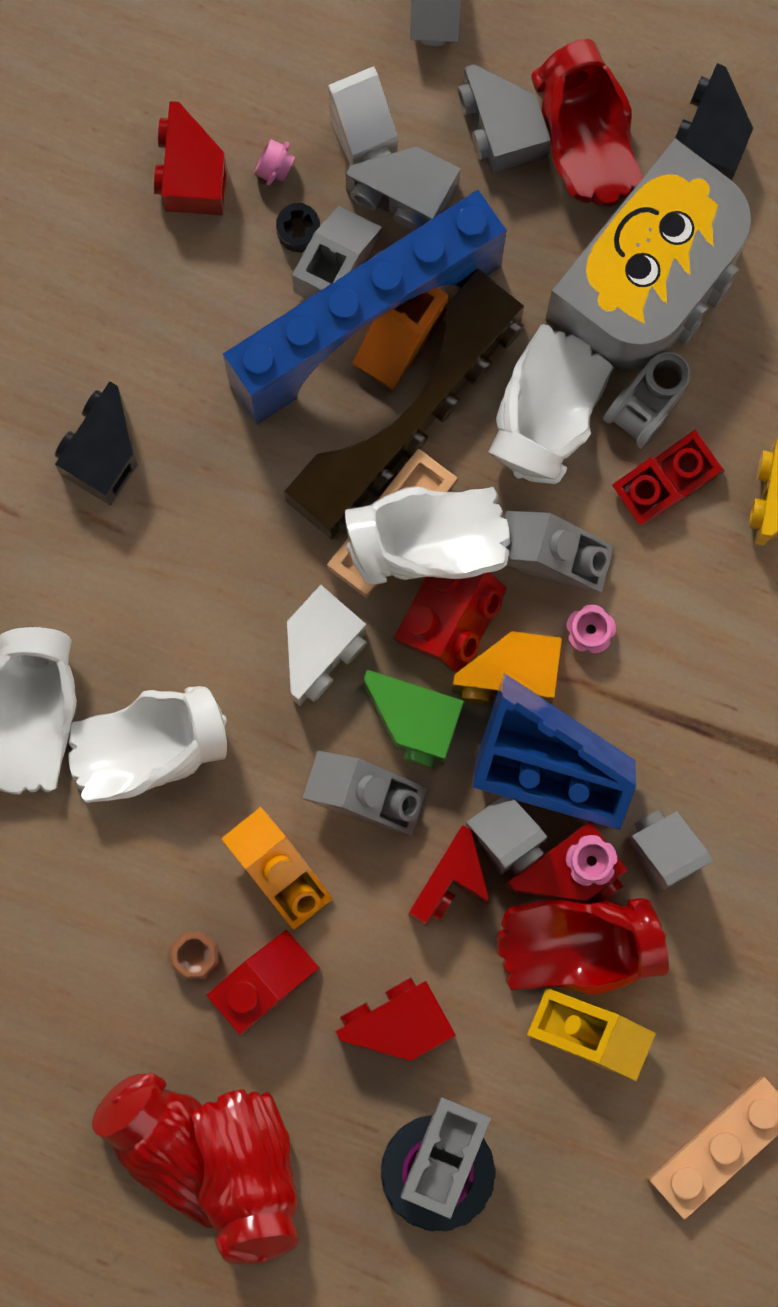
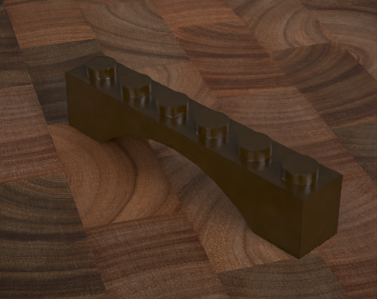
M477 269L446 305L445 335L441 354L429 382L415 402L396 421L369 439L343 449L316 454L284 491L286 502L330 539L339 530L346 534L345 510L359 508L372 492L378 497L387 489L397 474L392 469L405 455L410 459L418 448L421 449L429 437L424 433L436 418L444 422L460 403L461 399L456 396L468 381L472 385H476L490 369L493 362L488 358L498 346L501 345L507 349L519 336L524 328V325L520 323L524 305L480 269Z

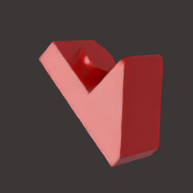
M464 825L459 829L408 913V916L426 926L431 916L441 921L456 896L448 891L451 883L486 904L489 901L472 832Z

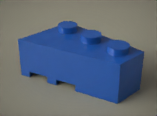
M504 673L475 760L473 788L621 830L636 788V766L633 758Z

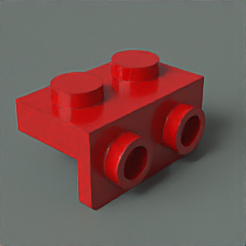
M490 572L462 579L426 577L393 639L406 648L441 661L451 671L457 673L468 665L469 661L477 654L480 640L492 617L499 612L502 606L506 587Z

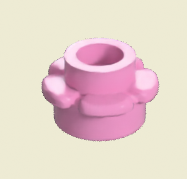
M270 139L264 148L254 175L266 180V185L270 186L274 179L281 183L285 180L295 159L294 155L287 152L290 146L289 142L285 141L284 144Z
M585 605L582 610L574 611L569 616L566 624L567 630L570 631L568 640L580 652H585L586 650L593 654L603 652L610 646V638L616 633L614 619L602 607L597 605ZM589 625L594 626L596 629L595 633L588 634L586 627Z
M584 836L579 839L577 845H572L566 854V864L568 867H571V876L577 883L584 886H589L592 883L603 885L614 875L613 866L617 863L616 850L610 843L603 842L599 836ZM589 856L595 857L597 860L596 865H588L587 858Z

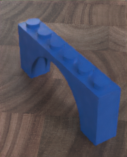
M476 190L223 353L229 385L256 425L296 400L303 383L320 363L350 337L383 314L413 297L438 287L456 285L460 290L477 269L489 275L500 268L504 252L506 228L480 191Z

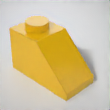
M546 988L527 1035L596 1066L637 1081L656 1033L621 1015Z

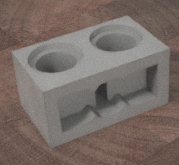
M440 1097L401 1192V1198L451 1219L491 1118Z

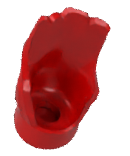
M591 39L576 40L556 50L543 65L532 72L531 79L536 93L543 100L541 111L550 134L553 162L558 174L565 182L569 194L579 202L590 203L592 201L598 206L611 207L617 204L619 198L625 199L628 197L630 192L643 179L631 145L632 109L621 85L610 68L604 63L596 43Z
M645 898L630 899L628 904L622 906L612 901L579 903L555 899L516 905L505 911L501 921L503 929L498 932L497 954L504 958L502 966L508 972L506 983L511 990L534 989L546 986L573 989L585 994H605L625 987L638 979L665 976L669 970V957L665 942L666 935L662 931L661 921L651 901Z
M154 1073L136 1074L127 1077L113 1087L98 1105L92 1119L94 1132L112 1145L119 1162L139 1184L149 1189L166 1205L203 1227L211 1228L212 1225L206 1214L201 1210L198 1201L204 1178V1167L191 1117L192 1112L202 1106L201 1103L191 1095L164 1089L167 1086L166 1082Z
M239 1089L219 1096L216 1103L207 1102L191 1114L195 1137L204 1167V1178L198 1201L201 1210L206 1214L210 1224L218 1234V1237H215V1243L219 1253L226 1262L237 1265L265 1263L284 1256L299 1243V1237L292 1219L297 1208V1193L291 1169L289 1134L272 1094L265 1092L260 1095L253 1091L247 1094L244 1089Z

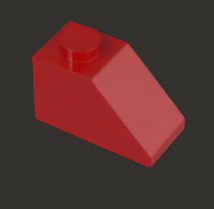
M589 821L511 879L506 886L512 894L585 903L594 897L597 902H602L623 887L618 878L628 870L617 857V863L613 866L614 875L603 885L592 883L589 886H584L572 878L571 867H568L566 864V854L572 845H577L579 839L587 835L599 836L603 842L607 843L593 823ZM589 856L587 864L590 866L596 865V858Z
M286 929L245 960L207 993L206 996L238 1034L243 1036L320 967Z

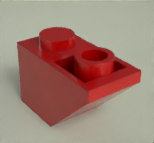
M169 101L168 118H160L158 126V147L165 148L164 165L155 166L154 194L161 195L165 212L223 215L227 178L225 153L180 102Z
M412 977L387 990L385 994L389 1001L371 1011L366 1002L341 1016L340 1019L344 1027L335 1031L342 1042L408 1061L414 1060L456 1036L427 981L416 986Z

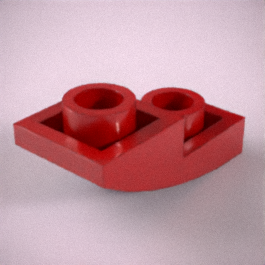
M695 429L655 458L652 456L612 484V486L638 524L642 526L725 472V470Z

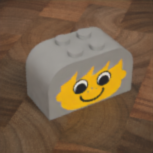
M675 138L553 288L546 320L567 336L573 334L591 346L593 353H599L614 368L620 370L634 371L644 369L655 355L669 352L678 340L686 345L702 325L703 321L701 319L709 309L707 304L709 303L714 308L718 306L733 285L731 282L740 270L735 265L748 238L751 227V212L745 195L733 181Z

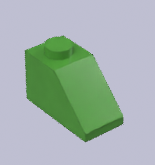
M367 670L364 677V687L395 748L405 752L403 760L425 768H432L434 762L444 764L464 701Z

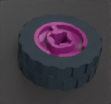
M432 1114L412 1120L401 1127L390 1139L382 1158L381 1181L383 1191L391 1207L407 1223L427 1231L445 1232L468 1224L477 1214L483 1211L494 1189L496 1170L491 1149L483 1138L451 1219L402 1199L400 1196L433 1116Z

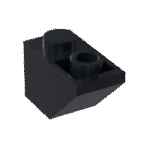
M717 63L710 79L701 76L690 104L698 107L693 121L690 122L683 119L675 138L732 181L753 131V126L726 66Z
M109 381L103 392L96 390L88 399L82 411V415L86 418L76 433L69 431L59 443L55 452V457L58 458L55 465L61 476L111 506L137 467V460L119 387Z

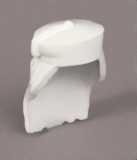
M540 325L516 363L512 377L505 388V394L496 417L499 431L488 453L511 469L514 476L518 479L524 478L531 482L548 484L559 483L567 471V467L562 464L563 460L585 443L591 435L590 416L606 388L608 379L614 369L613 365L599 353H593L591 346L573 334L565 336L564 332H553L549 325Z
M407 487L379 499L373 505L345 510L346 529L349 538L346 549L351 554L353 564L365 583L371 585L386 583L388 576H394L402 580L420 577L462 579L501 570L508 562L509 550L506 547L510 544V531L507 519L501 517L503 513L501 506L496 504L498 494L494 487L472 489L464 492H439L421 487Z
M25 627L12 629L0 634V791L20 795L24 790L32 793L42 789L49 793L57 788L62 760L77 703L75 681L71 668L68 665L72 639L61 631L41 627Z
M204 686L187 687L184 689L185 693L157 690L143 691L131 705L120 711L72 722L68 740L72 750L68 753V760L72 779L77 780L76 785L78 789L83 791L81 794L82 800L86 803L129 799L154 787L186 778L193 774L202 763L224 760L227 755L225 730L227 718L222 714L210 690Z

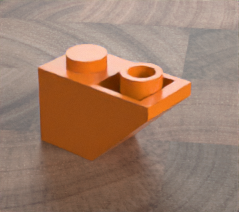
M435 288L409 299L374 320L354 358L352 366L394 392L445 316L449 295L439 288Z

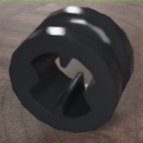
M293 203L286 206L280 211L276 219L278 239L287 250L292 252H305L315 231L320 227V219L317 212L311 206L304 203ZM303 218L304 225L308 222L312 225L305 229V236L302 238H294L293 231L289 234L285 231V229L292 227V219Z

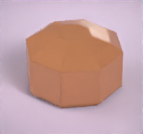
M203 931L183 932L170 946L171 968L186 981L207 979L219 965L218 944Z

